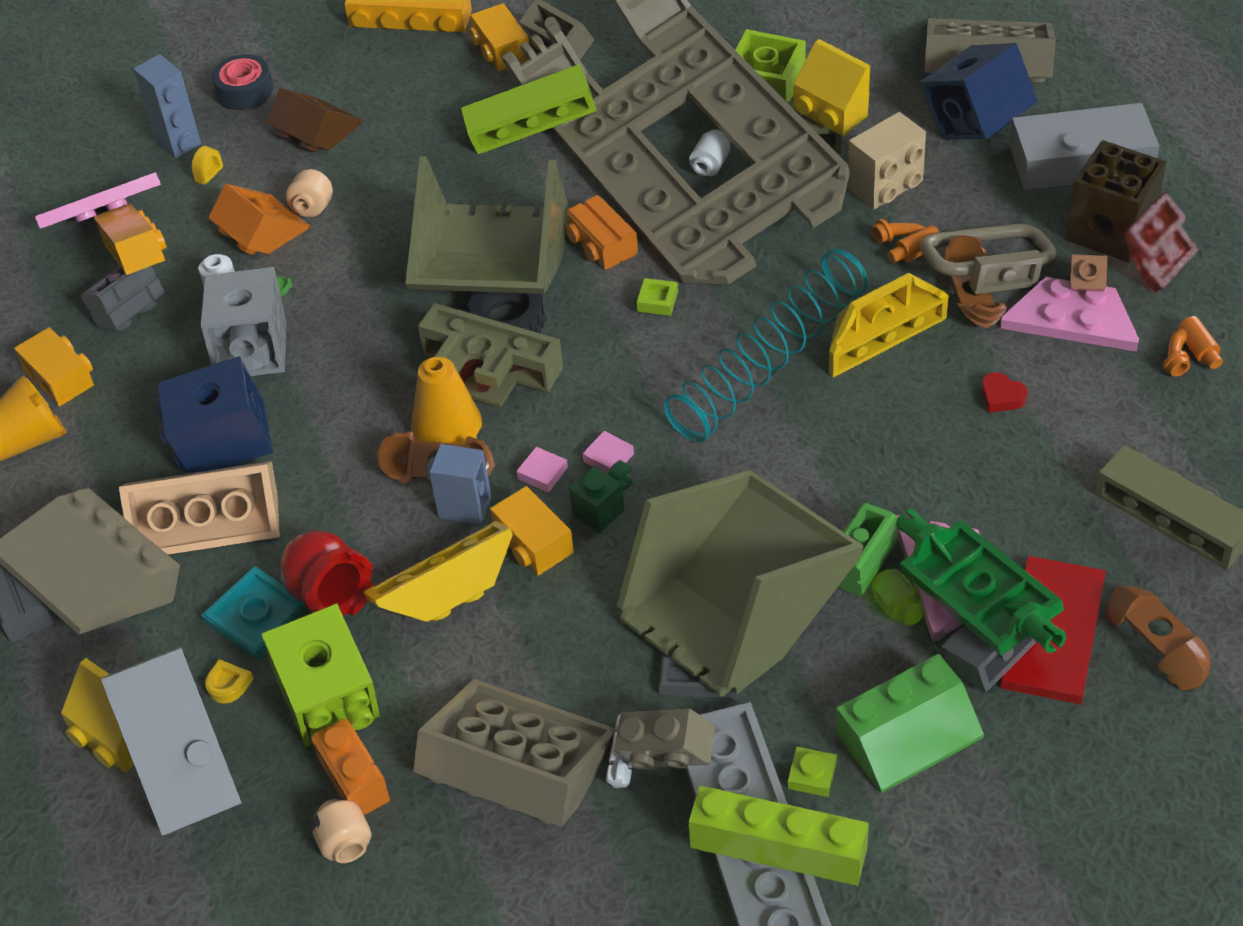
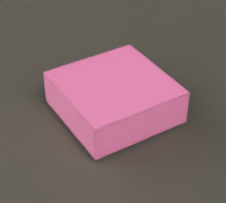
M603 431L582 454L583 462L592 467L596 466L608 474L610 468L617 461L621 460L626 463L634 455L633 445Z
M535 447L517 470V478L549 493L567 470V460Z

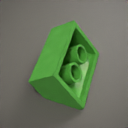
M940 654L836 707L835 734L880 793L891 789L984 738V733L963 682Z

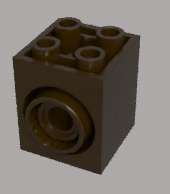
M1101 140L1073 182L1066 240L1129 263L1156 221L1167 161Z

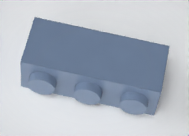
M161 54L133 68L155 141L174 158L200 145L201 140L181 71Z

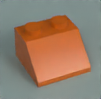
M226 183L209 215V219L219 226L218 231L221 234L235 239L238 242L237 247L252 255H255L256 251L270 254L306 231L310 226L271 194Z

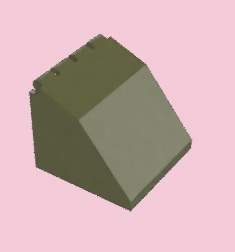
M420 156L405 282L407 288L418 290L545 294L562 262L567 234L565 227L568 225L566 213L569 204L556 161L548 160L544 207H540L539 217H534V206L507 205L506 216H502V205H476L475 214L470 215V205L446 203L427 157Z
M751 470L647 499L617 603V607L624 610L620 616V621L640 636L644 635L645 640L665 655H672V660L694 677L700 676L699 680L722 697L730 691L737 695L784 658L857 563L864 545Z

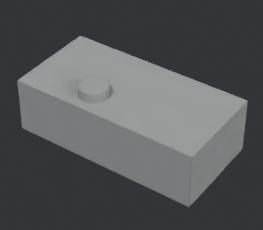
M1136 103L1012 118L1010 149L1023 189L1073 184L1075 178L1101 140L1157 158L1159 144L1143 104Z
M181 647L102 677V684L162 836L242 803Z

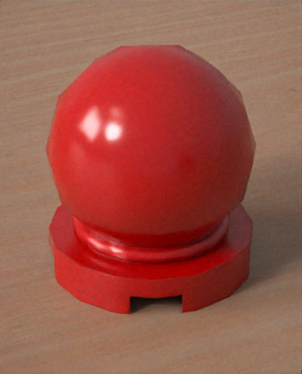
M312 530L298 535L285 546L279 562L280 580L287 592L294 599L304 603V606L311 613L338 604L343 616L347 613L354 616L368 602L363 592L375 585L370 581L371 569H374L373 564L360 552L349 548L339 536L330 532Z

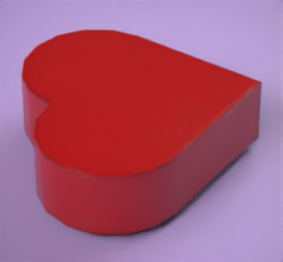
M989 373L984 377L982 383V394L988 413L1019 409L1027 401L1028 391L1026 386L1019 381H1010L1009 377L1003 373Z

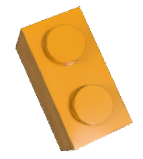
M504 3L470 15L472 28H469L470 38L475 46L479 45L481 47L485 61L487 63L492 62L497 71L507 68L501 56L509 51L513 52L519 63L529 60L522 54L519 48L520 44L525 41L529 44V37Z
M50 327L14 348L23 371L59 407L94 386L90 372L93 371L90 361L83 353L76 354L68 338L64 335L59 337Z
M527 486L490 508L492 522L498 521L509 527L512 531L513 536L509 547L512 549L516 561L523 568L528 566L537 576L574 553L571 530Z

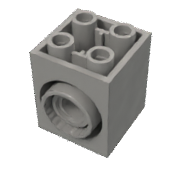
M274 267L205 275L201 328L211 365L240 356L251 376L285 372L287 322Z

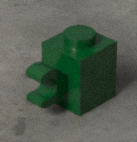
M619 460L613 464L608 474H606L596 466H593L569 487L572 515L600 534L625 511L623 491L633 482V479L626 475L632 470V467Z

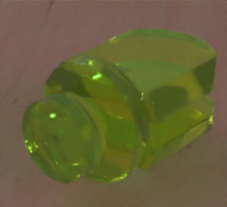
M897 569L885 570L874 578L872 582L874 599L889 618L895 621H903L908 626L920 621L924 615V610L920 606L921 598L917 594L918 591L900 571Z

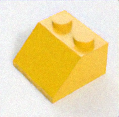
M818 39L814 43L793 84V109L841 136H845L868 117L870 65Z
M85 658L78 667L61 712L68 727L65 733L76 746L83 748L87 745L93 750L94 756L105 767L110 768L114 765L126 774L134 766V763L101 681L102 677L110 674Z

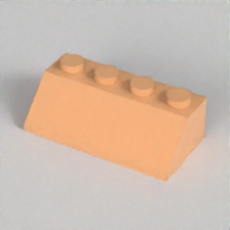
M272 461L130 482L119 487L124 518L167 555L280 537L278 496Z

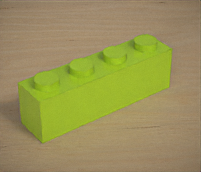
M580 64L461 108L468 136L477 154L493 150L597 111Z
M700 785L689 819L690 848L858 886L867 852L869 823Z

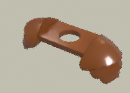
M961 235L950 240L949 245L945 249L944 259L954 263L975 261V257L986 256V250L981 247L982 242L979 238ZM971 275L949 276L959 302L957 303L958 308L972 323L988 328L1003 316L1007 306H1005V303H994L990 292L971 295L963 290V285L970 284Z
M413 432L394 433L383 439L377 451L380 469L388 477L396 479L401 483H409L411 477L427 479L429 458L432 453L438 451L440 444L484 450L488 476L494 469L495 463L488 446L482 440L471 436L466 437L465 445L415 441V434Z
M1130 585L1117 586L1108 602L1106 618L1111 620L1114 625L1127 621L1163 657L1158 664L1159 670L1167 674L1168 680L1172 684H1177L1180 690L1185 691L1200 687L1208 677L1211 667L1210 653L1203 640L1195 636L1159 601L1160 598L1152 592ZM1154 620H1163L1171 626L1172 631L1168 635L1158 636L1149 630L1148 624Z

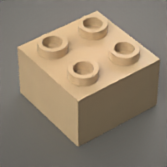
M898 112L849 140L848 167L850 175L847 189L874 210L884 203H890L896 196L909 188L917 187L923 181L926 131L901 112Z

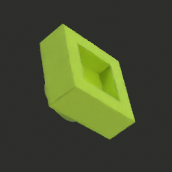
M644 278L637 299V312L671 316L678 294V282Z
M796 747L788 778V789L829 797L837 764V754Z

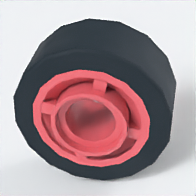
M241 54L231 56L221 61L212 73L213 85L218 101L223 106L231 109L244 110L254 108L264 103L271 96L274 89L268 63L256 55Z

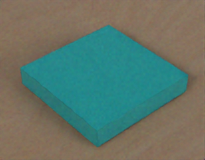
M254 566L209 607L201 617L205 624L258 659L266 651L262 633L297 620L309 610L304 606V603L294 599L287 592L283 584Z

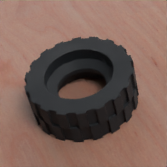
M475 292L471 294L470 302H468V313L491 319L490 312L493 309L503 305H518L523 308V315L510 321L499 322L536 333H541V329L544 328L545 311L542 294Z

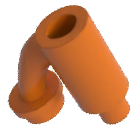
M884 219L877 220L875 225L871 227L872 236L879 244L891 242L893 236H907L897 241L895 248L887 252L888 259L893 264L900 260L908 263L922 256L920 250L922 239L930 234L940 233L934 225L924 227L915 223H888Z
M1191 316L1180 322L1177 330L1169 340L1168 357L1163 363V369L1174 377L1181 376L1189 370L1191 364L1188 354L1182 351L1183 344L1187 345L1199 363L1206 362L1211 369L1220 367L1223 363L1222 358L1219 356L1221 348L1198 317Z

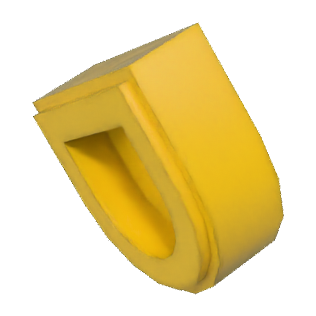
M208 146L199 148L192 160V172L195 182L203 185L207 184L223 168L219 151Z
M219 659L205 679V687L210 698L215 702L231 703L243 695L254 678L252 672Z

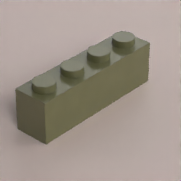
M1126 445L1099 472L1096 496L1221 568L1228 570L1243 553V509L1233 506L1215 496L1211 491L1197 486L1177 472L1170 471L1149 459L1146 455L1138 453Z

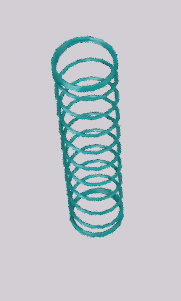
M835 248L828 250L821 258V266L826 276L810 269L806 270L804 278L808 289L817 299L827 305L837 307L834 316L823 320L821 309L814 297L803 287L797 285L789 286L787 290L788 298L794 308L806 318L820 322V328L817 332L806 336L804 325L794 309L779 300L772 301L770 305L771 313L776 322L790 334L803 338L800 348L792 352L789 351L787 342L779 328L765 317H755L753 324L758 336L772 349L786 354L785 361L778 367H771L770 359L759 341L745 332L737 333L736 342L740 351L755 365L769 370L767 378L761 383H753L752 375L741 357L727 348L720 349L718 356L723 368L739 382L751 386L749 395L744 399L736 400L734 391L725 376L713 366L702 365L700 372L706 385L721 398L733 402V409L728 415L717 416L716 408L707 393L697 384L685 381L682 385L685 396L671 394L664 401L665 414L674 429L688 440L700 443L708 439L717 429L718 419H727L733 415L736 409V402L743 403L748 401L753 395L754 386L759 387L767 384L771 378V371L784 368L788 362L789 354L801 352L805 347L806 338L811 339L818 336L822 331L823 323H829L836 319L840 307H846L856 299V296L866 291L868 288V277L860 261L845 250ZM830 254H841L857 267L863 278V288L857 291L855 279L846 264L838 257ZM828 257L837 260L848 271L853 281L854 291L843 287L834 278L827 264ZM808 273H816L826 280L836 296L837 305L825 301L813 291L807 281ZM834 286L841 292L852 295L851 300L840 305ZM792 288L801 289L811 298L819 311L820 320L808 316L798 308L790 295ZM774 304L784 305L795 315L802 327L803 335L792 332L778 320L773 310ZM758 319L767 321L776 329L785 344L786 351L778 349L767 342L757 329L756 322ZM740 335L749 337L759 346L767 359L768 367L750 358L739 343ZM723 351L731 353L741 362L749 375L751 383L740 379L726 367L721 357ZM708 367L721 376L727 384L733 399L722 395L711 386L704 376V368ZM686 384L695 386L703 393L709 401L714 415L705 412L691 400L685 389ZM671 399L680 400L694 410L704 425L705 433H697L682 425L672 415L669 401ZM706 415L715 418V425L711 431Z

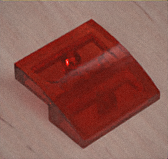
M1167 192L1161 194L1125 232L1132 258L1154 293L1162 290L1199 250L1181 227L1187 219Z

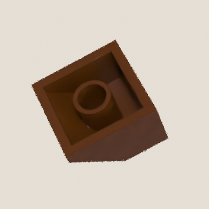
M281 87L267 120L268 124L278 128V135L290 140H295L296 137L301 140L300 146L315 152L318 151L319 147L331 150L363 122V119L318 97Z

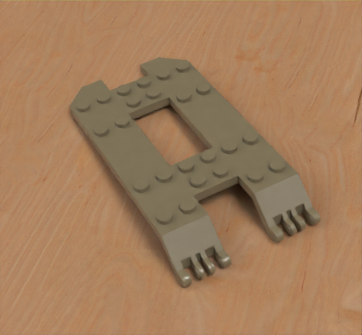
M611 0L618 8L639 44L652 58L604 90L586 71L565 35L555 23L546 27L545 30L550 40L555 42L550 47L546 48L542 39L536 34L530 38L539 54L536 55L526 41L520 44L519 48L522 54L529 59L522 65H520L513 52L509 51L501 56L503 62L512 72L520 86L575 65H581L597 111L551 129L683 283L731 284L757 266L754 257L742 244L794 209L813 229L841 211L850 175L848 164L691 6L688 0ZM690 99L753 164L703 198L696 194L641 132Z

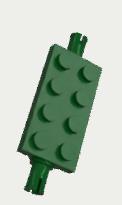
M914 509L905 511L912 520L903 513L899 515L896 527L915 541L912 555L900 562L903 573L997 654L1003 656L1028 636L1042 646L1047 653L1056 651V648L1050 644V641L1058 648L1063 646L1066 640L1065 631L1050 621L1064 611L1062 599L961 519L951 527L946 528L935 523H928Z

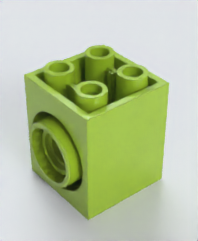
M338 604L262 633L273 673L305 748L313 745L311 737L315 733L342 719H348L354 730L366 728L374 719L380 717L372 679Z

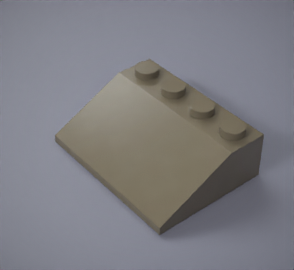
M928 18L924 73H933L971 45L1017 43L1030 81L1044 82L1045 78H1053L1056 38L1052 23Z
M89 488L55 498L0 538V564L79 635L169 604L174 600L180 565Z
M473 679L418 730L413 772L425 776L435 783H443L465 791L470 796L481 797L495 802L508 810L519 811L538 818L543 823L562 827L579 807L611 747L614 733L617 731L613 727Z

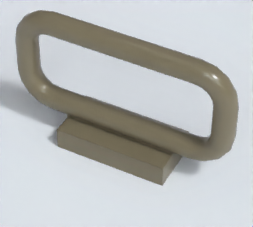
M1007 224L934 233L922 239L920 244L922 255L936 271L949 276L971 275L969 287L975 294L1034 287L1038 284L1042 266L1052 262L1056 256V249L1049 238L1041 230L1028 224ZM961 235L976 237L981 241L1024 237L1033 241L1041 252L1031 250L975 257V261L954 263L943 259L934 247L949 245L952 238Z

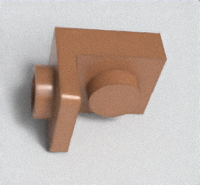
M1072 254L1068 265L1070 288L1082 291H1104L1107 282V256Z

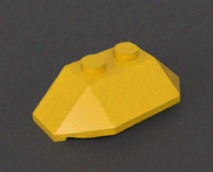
M907 273L852 301L837 315L829 350V374L834 378L947 319L948 295L943 290Z
M494 521L483 529L386 581L365 590L363 593L366 599L377 607L426 622L441 620L451 613L452 608L463 602L470 603L480 599L484 595L485 590L495 585L513 536L512 531L506 525Z

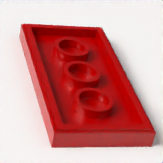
M1028 556L1025 571L1062 599L1064 611L1050 621L1065 631L1066 640L1060 648L1050 641V644L1056 648V651L1053 653H1047L1036 642L1002 676L1001 689L1081 705L1106 570Z

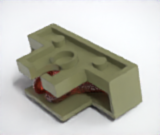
M437 303L432 305L418 326L423 354L428 357H444L449 359L454 364L472 399L500 408L516 383L549 392L563 370L560 339Z

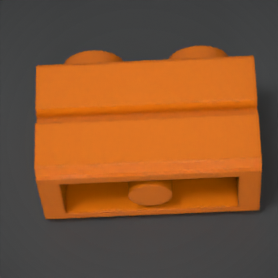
M596 195L586 200L583 205L580 203L568 209L566 213L568 223L565 227L566 233L571 242L574 244L579 242L582 245L587 258L591 262L597 261L607 270L619 264L620 261H625L638 253L637 233L600 196Z
M342 719L311 737L318 761L342 800L357 803L364 815L390 801L383 775L378 767L374 765L372 757L348 719Z

